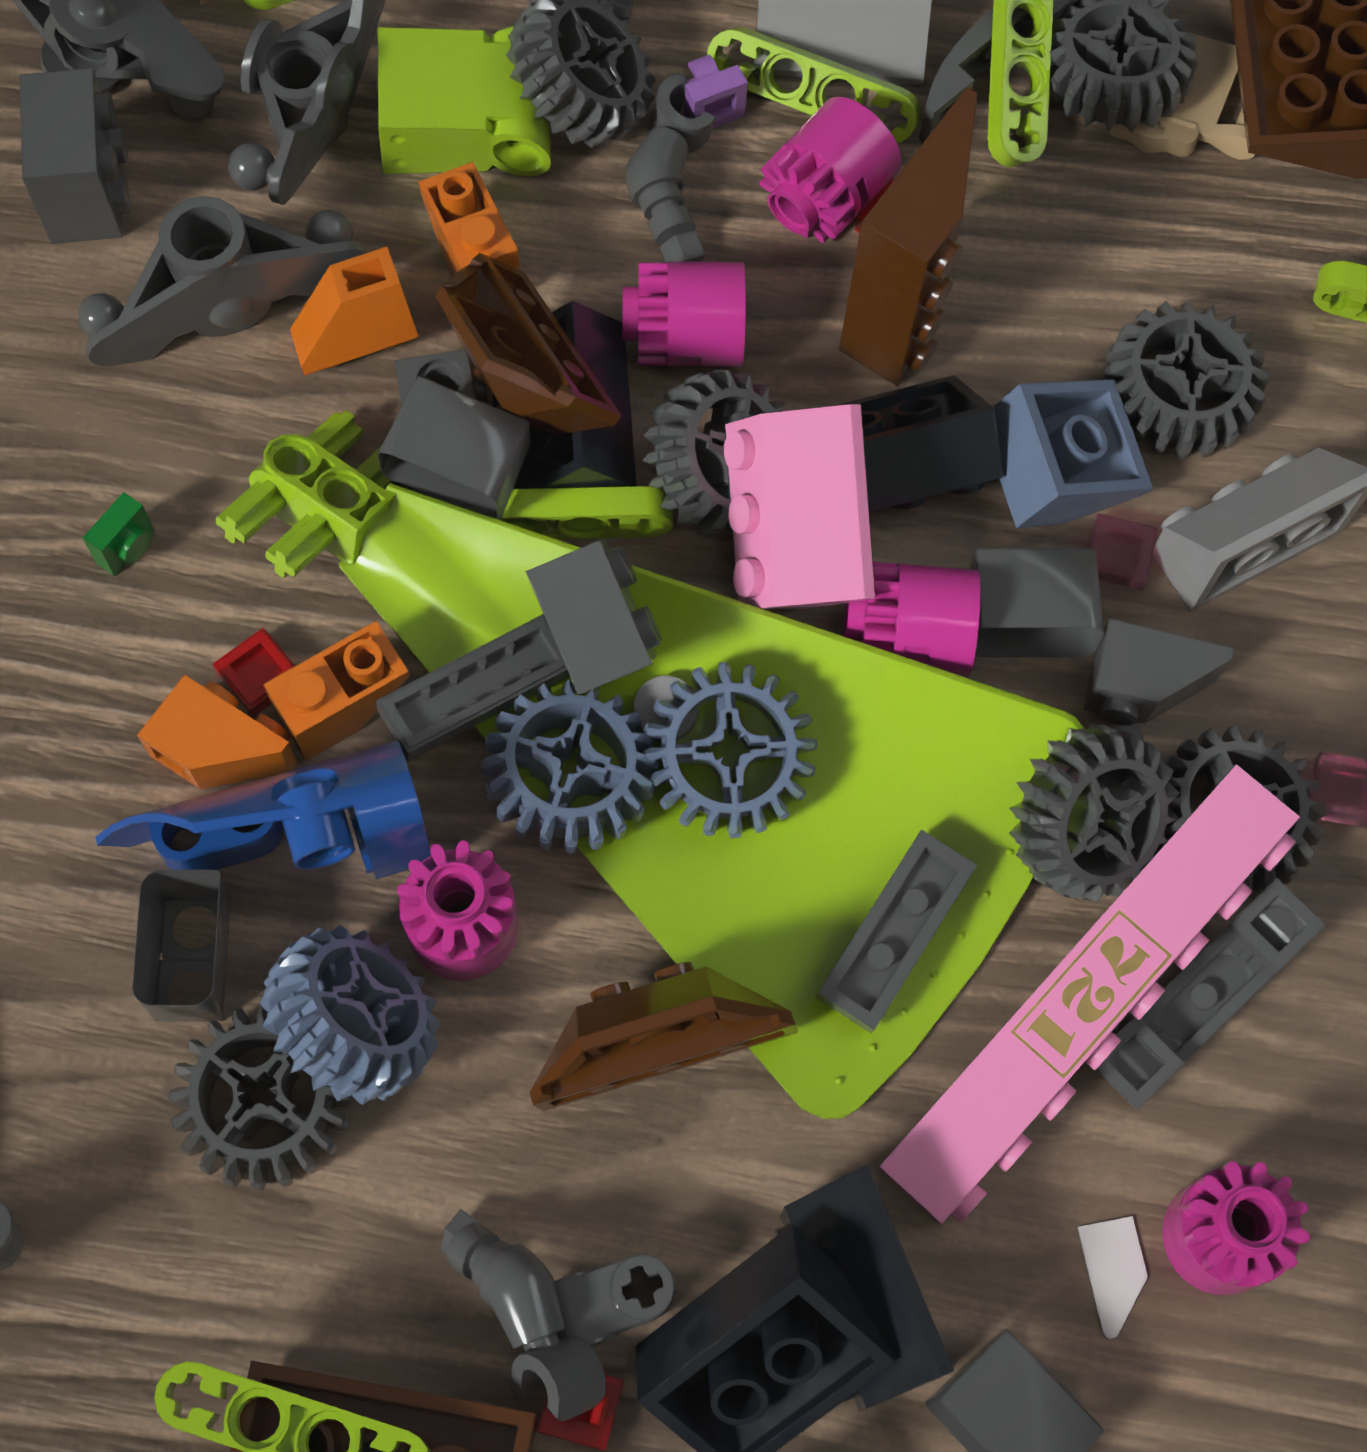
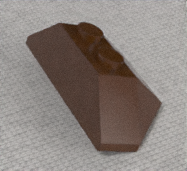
M479 253L471 260L469 265L460 269L436 293V299L460 343L476 367L474 369L475 376L491 390L499 403L496 408L529 421L531 427L551 435L614 426L621 418V413L524 272Z
M692 962L668 966L654 973L656 982L630 990L628 982H619L592 991L590 993L592 1002L577 1006L530 1090L533 1106L542 1111L550 1110L796 1034L798 1030L790 1010L708 967L694 970Z

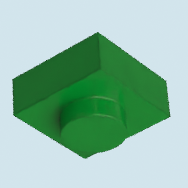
M123 492L82 538L96 564L113 576H116L127 563H134L145 553L150 544L151 535L155 530L144 506Z

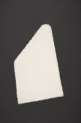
M1133 1216L1077 1227L1102 1331L1109 1339L1118 1336L1148 1277Z

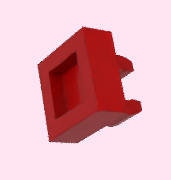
M605 1375V1396L601 1402L593 1409L566 1421H559L548 1409L547 1395L537 1432L605 1452L624 1380Z

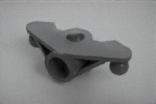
M13 0L45 40L40 53L41 69L43 72L93 68L101 93L111 92L118 85V79H148L152 91L168 94L172 111L180 118L189 121L202 120L211 112L215 103L214 98L220 94L224 83L223 70L209 52L159 0Z
M334 0L340 4L282 32L283 28L279 21L265 17L258 22L250 35L242 60L241 91L249 94L262 91L271 131L278 146L276 158H274L268 148L259 143L247 142L237 146L230 154L228 170L229 175L238 186L245 190L254 191L268 186L271 202L285 205L291 199L331 143L336 141L346 129L349 110L386 0Z
M200 196L186 199L172 207L162 219L158 233L159 241L125 307L115 296L104 292L92 294L81 303L78 309L79 326L90 337L85 345L87 355L93 364L99 366L120 365L154 359L174 338L195 330L197 333L209 337L227 336L241 332L261 320L270 309L271 302L290 295L311 296L329 265L367 252L361 243L352 241L353 231L351 224L342 213L334 210L320 211L313 215L306 226L305 239L238 213L234 206L220 198Z

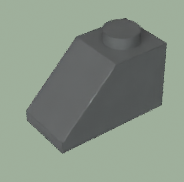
M1109 618L1104 627L1103 639L1094 654L1083 709L1097 712L1103 720L1113 724L1132 725L1136 722L1145 724L1216 683L1231 662L1234 648Z

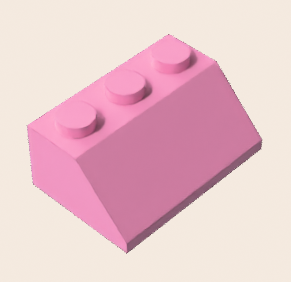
M848 404L764 413L725 424L724 459L729 470L731 497L728 518L734 538L735 568L733 584L738 594V601L767 611H795L875 599L861 405Z

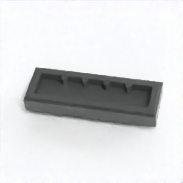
M542 614L376 700V709L394 739L399 741L405 757L410 761L501 713V711L514 706V700L519 694L529 698L537 694L538 687L543 683L550 687L570 675L546 618Z

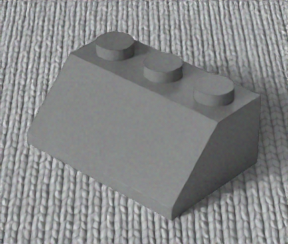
M758 0L756 31L892 84L922 86L932 0ZM764 49L763 56L754 59V65L759 66L758 71L754 75H760L761 66L770 54L768 50ZM780 59L774 67V76L802 78L803 76L800 66L792 59ZM835 79L837 81H846L843 79Z
M1319 447L1299 458H1296L1294 453L1284 455L1270 464L1263 471V476L1246 485L1243 479L1236 480L1217 492L1212 498V503L1197 511L1192 506H1186L1170 515L1161 524L1163 531L1151 554L1190 612L1343 532L1367 498V467Z

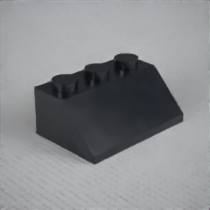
M572 300L552 313L622 416L614 426L559 435H551L530 426L531 446L513 489L637 487L626 340L622 339V322ZM493 395V407H497L499 403Z
M955 375L833 405H861L869 512L888 507L895 509L918 507L926 502L927 497L946 492L968 494L980 490L984 486V482L1003 478L995 410Z
M868 1165L784 1206L780 1215L784 1226L775 1229L776 1236L793 1224L839 1265L894 1352L896 1362L843 1402L854 1398L858 1410L861 1412L931 1383L954 1371Z
M791 1224L635 1346L637 1402L697 1452H776L896 1361L894 1352L839 1265Z

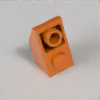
M474 162L418 181L419 190L451 277L460 269L469 265L471 260L479 253L521 271L518 249Z
M387 246L329 265L290 328L304 376L323 369L336 367L341 363L383 349L393 348L398 344L419 337Z
M374 621L263 685L274 711L291 735L304 760L307 761L361 730L377 712L376 700L396 691L410 674L378 622Z
M185 674L137 734L150 757L200 790L270 777L291 771L298 763L288 742L291 735L279 723L264 714H259L254 720L236 708L239 705V701L225 688L211 680H208L203 687Z

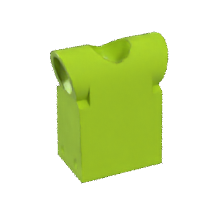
M514 26L499 30L490 37L484 30L378 27V129L383 174L443 173L474 162L478 172L488 171L492 166H495L513 175L530 177L541 175L549 170L551 165L550 121L544 116L535 118L537 109L530 100L520 99L524 91L522 84L510 77L515 65L509 61L506 54L511 48L508 35L513 31Z

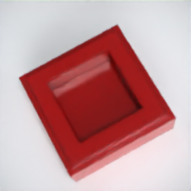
M264 627L212 664L215 672L252 717L271 705L263 684L295 667Z

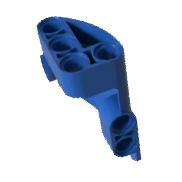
M398 740L133 815L110 825L95 837L97 846L132 847L153 841L161 858L171 870H219L261 858L271 853L280 842L283 834V823L294 866L298 869L307 870L335 864L354 853L355 846L344 811L348 809L367 874L374 872L376 880L408 871V864L411 860L422 862L431 856L421 809ZM263 823L252 832L242 833L234 830V827ZM188 829L193 833H201L199 842L193 848L187 851L171 849L172 840L179 832Z

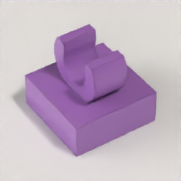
M711 55L688 62V67L694 78L689 79L688 83L685 84L684 117L694 119L705 111L716 117L713 128L745 117L748 82L738 64L719 71Z

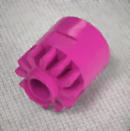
M832 97L760 169L764 178L759 184L763 189L771 192L767 199L769 208L775 218L785 228L805 238L814 233L819 242L825 243L829 238L835 239L899 172L902 162L901 153L889 129L872 111L852 99Z
M639 262L638 286H623L622 339L638 341V365L743 367L746 321L744 262Z
M872 562L875 599L845 604L843 636L969 678L973 668L979 629V571Z
M462 840L458 843L456 849L444 851L439 844H434L430 848V857L422 862L418 860H411L409 862L410 875L404 884H400L397 887L400 899L399 916L410 947L419 962L429 971L440 977L459 981L483 977L503 964L511 954L518 936L519 921L509 872L504 871L495 862L493 852L488 850L481 854L471 851L467 841ZM469 906L462 912L449 913L454 907Z
M1231 1161L1220 1168L1208 1172L1183 1188L1169 1204L1162 1227L1164 1248L1176 1272L1186 1282L1201 1291L1225 1296L1239 1294L1266 1284L1282 1275L1285 1271L1294 1268L1298 1264L1296 1255L1299 1246L1308 1242L1310 1235L1301 1228L1300 1216L1308 1210L1307 1204L1300 1201L1294 1202L1288 1192L1292 1186V1180L1289 1177H1282L1276 1180L1267 1173V1166L1263 1162H1258L1250 1167L1238 1165L1236 1162ZM1232 1219L1239 1225L1242 1236L1235 1230Z

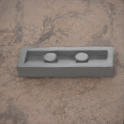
M921 829L815 997L866 1031L872 1033L977 864Z

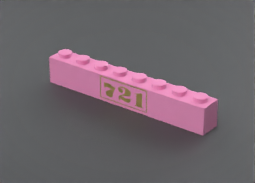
M1236 764L879 1166V1170L939 1225L949 1215L961 1224L987 1194L977 1183L995 1163L1004 1172L1015 1163L1032 1143L1022 1132L1036 1116L1041 1113L1051 1121L1077 1092L1067 1081L1085 1062L1095 1071L1121 1042V1039L1112 1030L1128 1012L1138 1020L1144 1016L1165 992V989L1156 980L1168 966L1174 962L1179 968L1184 970L1209 942V939L1199 932L1215 913H1218L1227 921L1252 893L1253 890L1243 883L1259 863L1270 872L1296 843L1286 832L1300 816Z

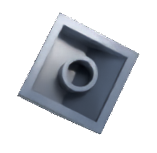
M1115 380L1022 383L993 406L1003 478H1000V482L1016 528L1065 524L1145 495L1153 489L1120 394L1115 389Z

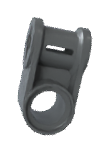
M644 1254L632 1256L599 1269L593 1268L554 1281L565 1329L556 1332L558 1339L576 1336L585 1340L593 1347L618 1337V1334L655 1321L663 1316L673 1303L675 1288L672 1274L667 1266L658 1258ZM639 1270H644L649 1279L661 1278L663 1281V1287L654 1292L656 1304L648 1308H643L637 1298L625 1299L624 1290L633 1286L632 1274Z

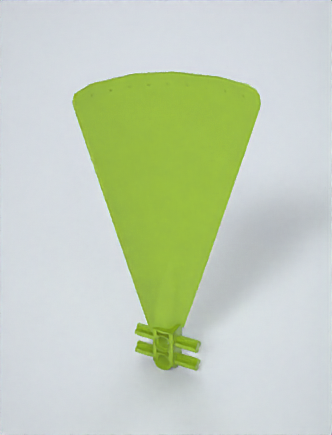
M347 410L341 414L337 411L333 413L307 437L298 434H287L270 440L264 450L262 463L251 472L248 478L250 488L216 517V525L225 530V538L233 544H236L238 541L245 543L274 516L290 525L292 528L265 553L266 559L275 565L274 572L282 578H285L288 574L294 578L324 549L340 559L339 568L429 673L542 615L543 611L525 571L580 549L578 546L394 485L396 482L386 477L380 470L377 456L380 448L355 469L339 458L362 438L364 434L363 429L354 423L355 415ZM632 565L637 582L628 586V589L637 609L648 605L663 641L660 642V645L653 647L657 656L651 665L599 686V701L605 704L610 698L620 694L621 699H623L620 716L634 712V700L637 692L647 681L655 677L673 676L686 682L695 692L696 688L692 680V672L696 668L702 667L707 673L710 684L717 683L716 672L719 663L727 662L731 668V682L740 683V676L745 665H753L756 668V674L752 686L761 689L765 680L771 674L779 677L778 686L770 694L778 703L787 693L791 691L797 693L799 696L798 701L786 711L790 719L800 714H810L812 718L811 724L804 729L795 731L797 739H816L817 749L809 753H798L797 760L811 763L816 767V770L812 777L792 776L791 780L802 786L806 791V795L801 801L792 800L783 793L779 796L789 811V815L785 819L780 821L772 815L767 807L762 810L766 819L767 829L761 833H756L753 830L749 818L746 816L741 818L742 833L739 838L731 839L729 837L727 819L719 818L715 834L711 837L705 836L703 834V825L707 815L698 811L694 820L687 827H684L679 823L681 814L688 807L684 801L679 799L667 810H664L659 804L664 795L673 790L669 782L655 787L652 799L640 801L644 806V814L640 821L633 822L624 819L627 828L625 835L620 840L612 837L603 829L602 848L597 851L593 850L588 845L585 837L578 838L577 848L676 964L692 962L694 970L708 967L792 1012L798 1033L749 1049L801 1109L822 1119H843L859 1110L915 1052L984 960L1033 878V875L1029 873L1030 868L1025 866L1021 859L1016 856L1021 845L1017 844L1015 839L1009 834L1021 821L1009 809L1022 802L1024 798V793L1016 782L1031 780L1035 770L1030 759L1045 760L1048 757V740H1061L1065 742L1069 728L1077 730L1084 728L1076 717L1052 706ZM570 676L549 687L554 696L562 695L563 684L569 679L572 681ZM584 692L580 695L586 696L587 692ZM537 694L529 697L535 704L537 703ZM716 700L698 707V717L693 729L685 737L677 740L676 744L691 743L692 740L708 738L714 733L715 716L717 714ZM736 700V709H739L741 724L748 732L753 735H769V738L778 737L773 724L760 710L748 703ZM514 706L504 711L516 715ZM499 714L475 726L485 739L489 733L499 732L496 727V718ZM726 719L727 729L724 732L723 740L719 746L710 748L709 751L705 752H713L716 760L723 757L721 764L730 767V781L732 783V770L734 769L735 761L740 755L748 753L752 749H745L742 741L735 744L737 737L729 735L728 721ZM569 728L552 729L538 736L545 738L559 737L567 732ZM639 728L636 733H643V732H642V730ZM591 733L589 739L591 746L598 753L611 757L610 764L621 767L612 748L603 739ZM654 740L652 748H661L662 742ZM579 747L574 749L571 761L565 760L563 768L561 767L560 769L562 771L560 788L565 786L569 773H576V765H579L577 763ZM781 757L767 758L764 761L752 762L746 766L744 770V785L742 786L743 802L757 798L769 789L779 771ZM658 762L657 771L663 770L662 762ZM690 763L678 764L684 778L697 792L711 800L723 803L718 777L712 769L702 765H690ZM516 766L526 787L535 796L548 802L550 791L543 781L531 777L529 769ZM604 792L602 797L593 795L580 796L572 801L569 808L592 805L601 801L609 794ZM922 829L977 864L879 1024L870 1033L815 996Z

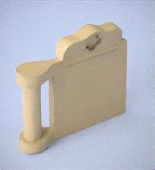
M1187 32L1195 36L1194 45L1195 52L1197 53L1195 60L1197 61V68L1190 92L1185 97L1184 103L1178 105L1172 117L1161 116L1154 128L1139 121V124H1137L1132 133L1123 124H1115L1109 131L1111 136L1127 140L1145 153L1167 152L1179 157H1186L1192 154L1198 140L1210 143L1232 158L1238 160L1253 158L1255 154L1248 153L1243 107L1236 124H1218L1238 73L1235 45Z

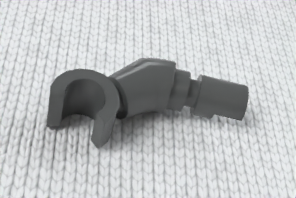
M679 73L667 77L659 86L649 123L650 132L626 164V185L632 204L636 208L642 209L645 218L650 220V231L655 243L660 247L665 262H701L706 254L696 233L695 224L687 207L683 206L684 198L681 190L684 184L681 173L688 153L702 148L709 140L716 117L705 111L694 119L686 118L678 113L684 102L685 84H687L686 76Z
M460 1209L444 1228L440 1251L447 1255V1261L451 1267L464 1277L473 1280L474 1284L480 1288L479 1294L482 1300L494 1310L513 1349L520 1346L524 1347L525 1352L514 1360L511 1370V1389L514 1400L546 1387L548 1409L559 1421H566L593 1409L605 1396L606 1379L603 1366L595 1350L585 1340L576 1336L558 1339L556 1332L565 1329L553 1275L546 1265L529 1249L520 1244L509 1245L504 1241H500L497 1235Z

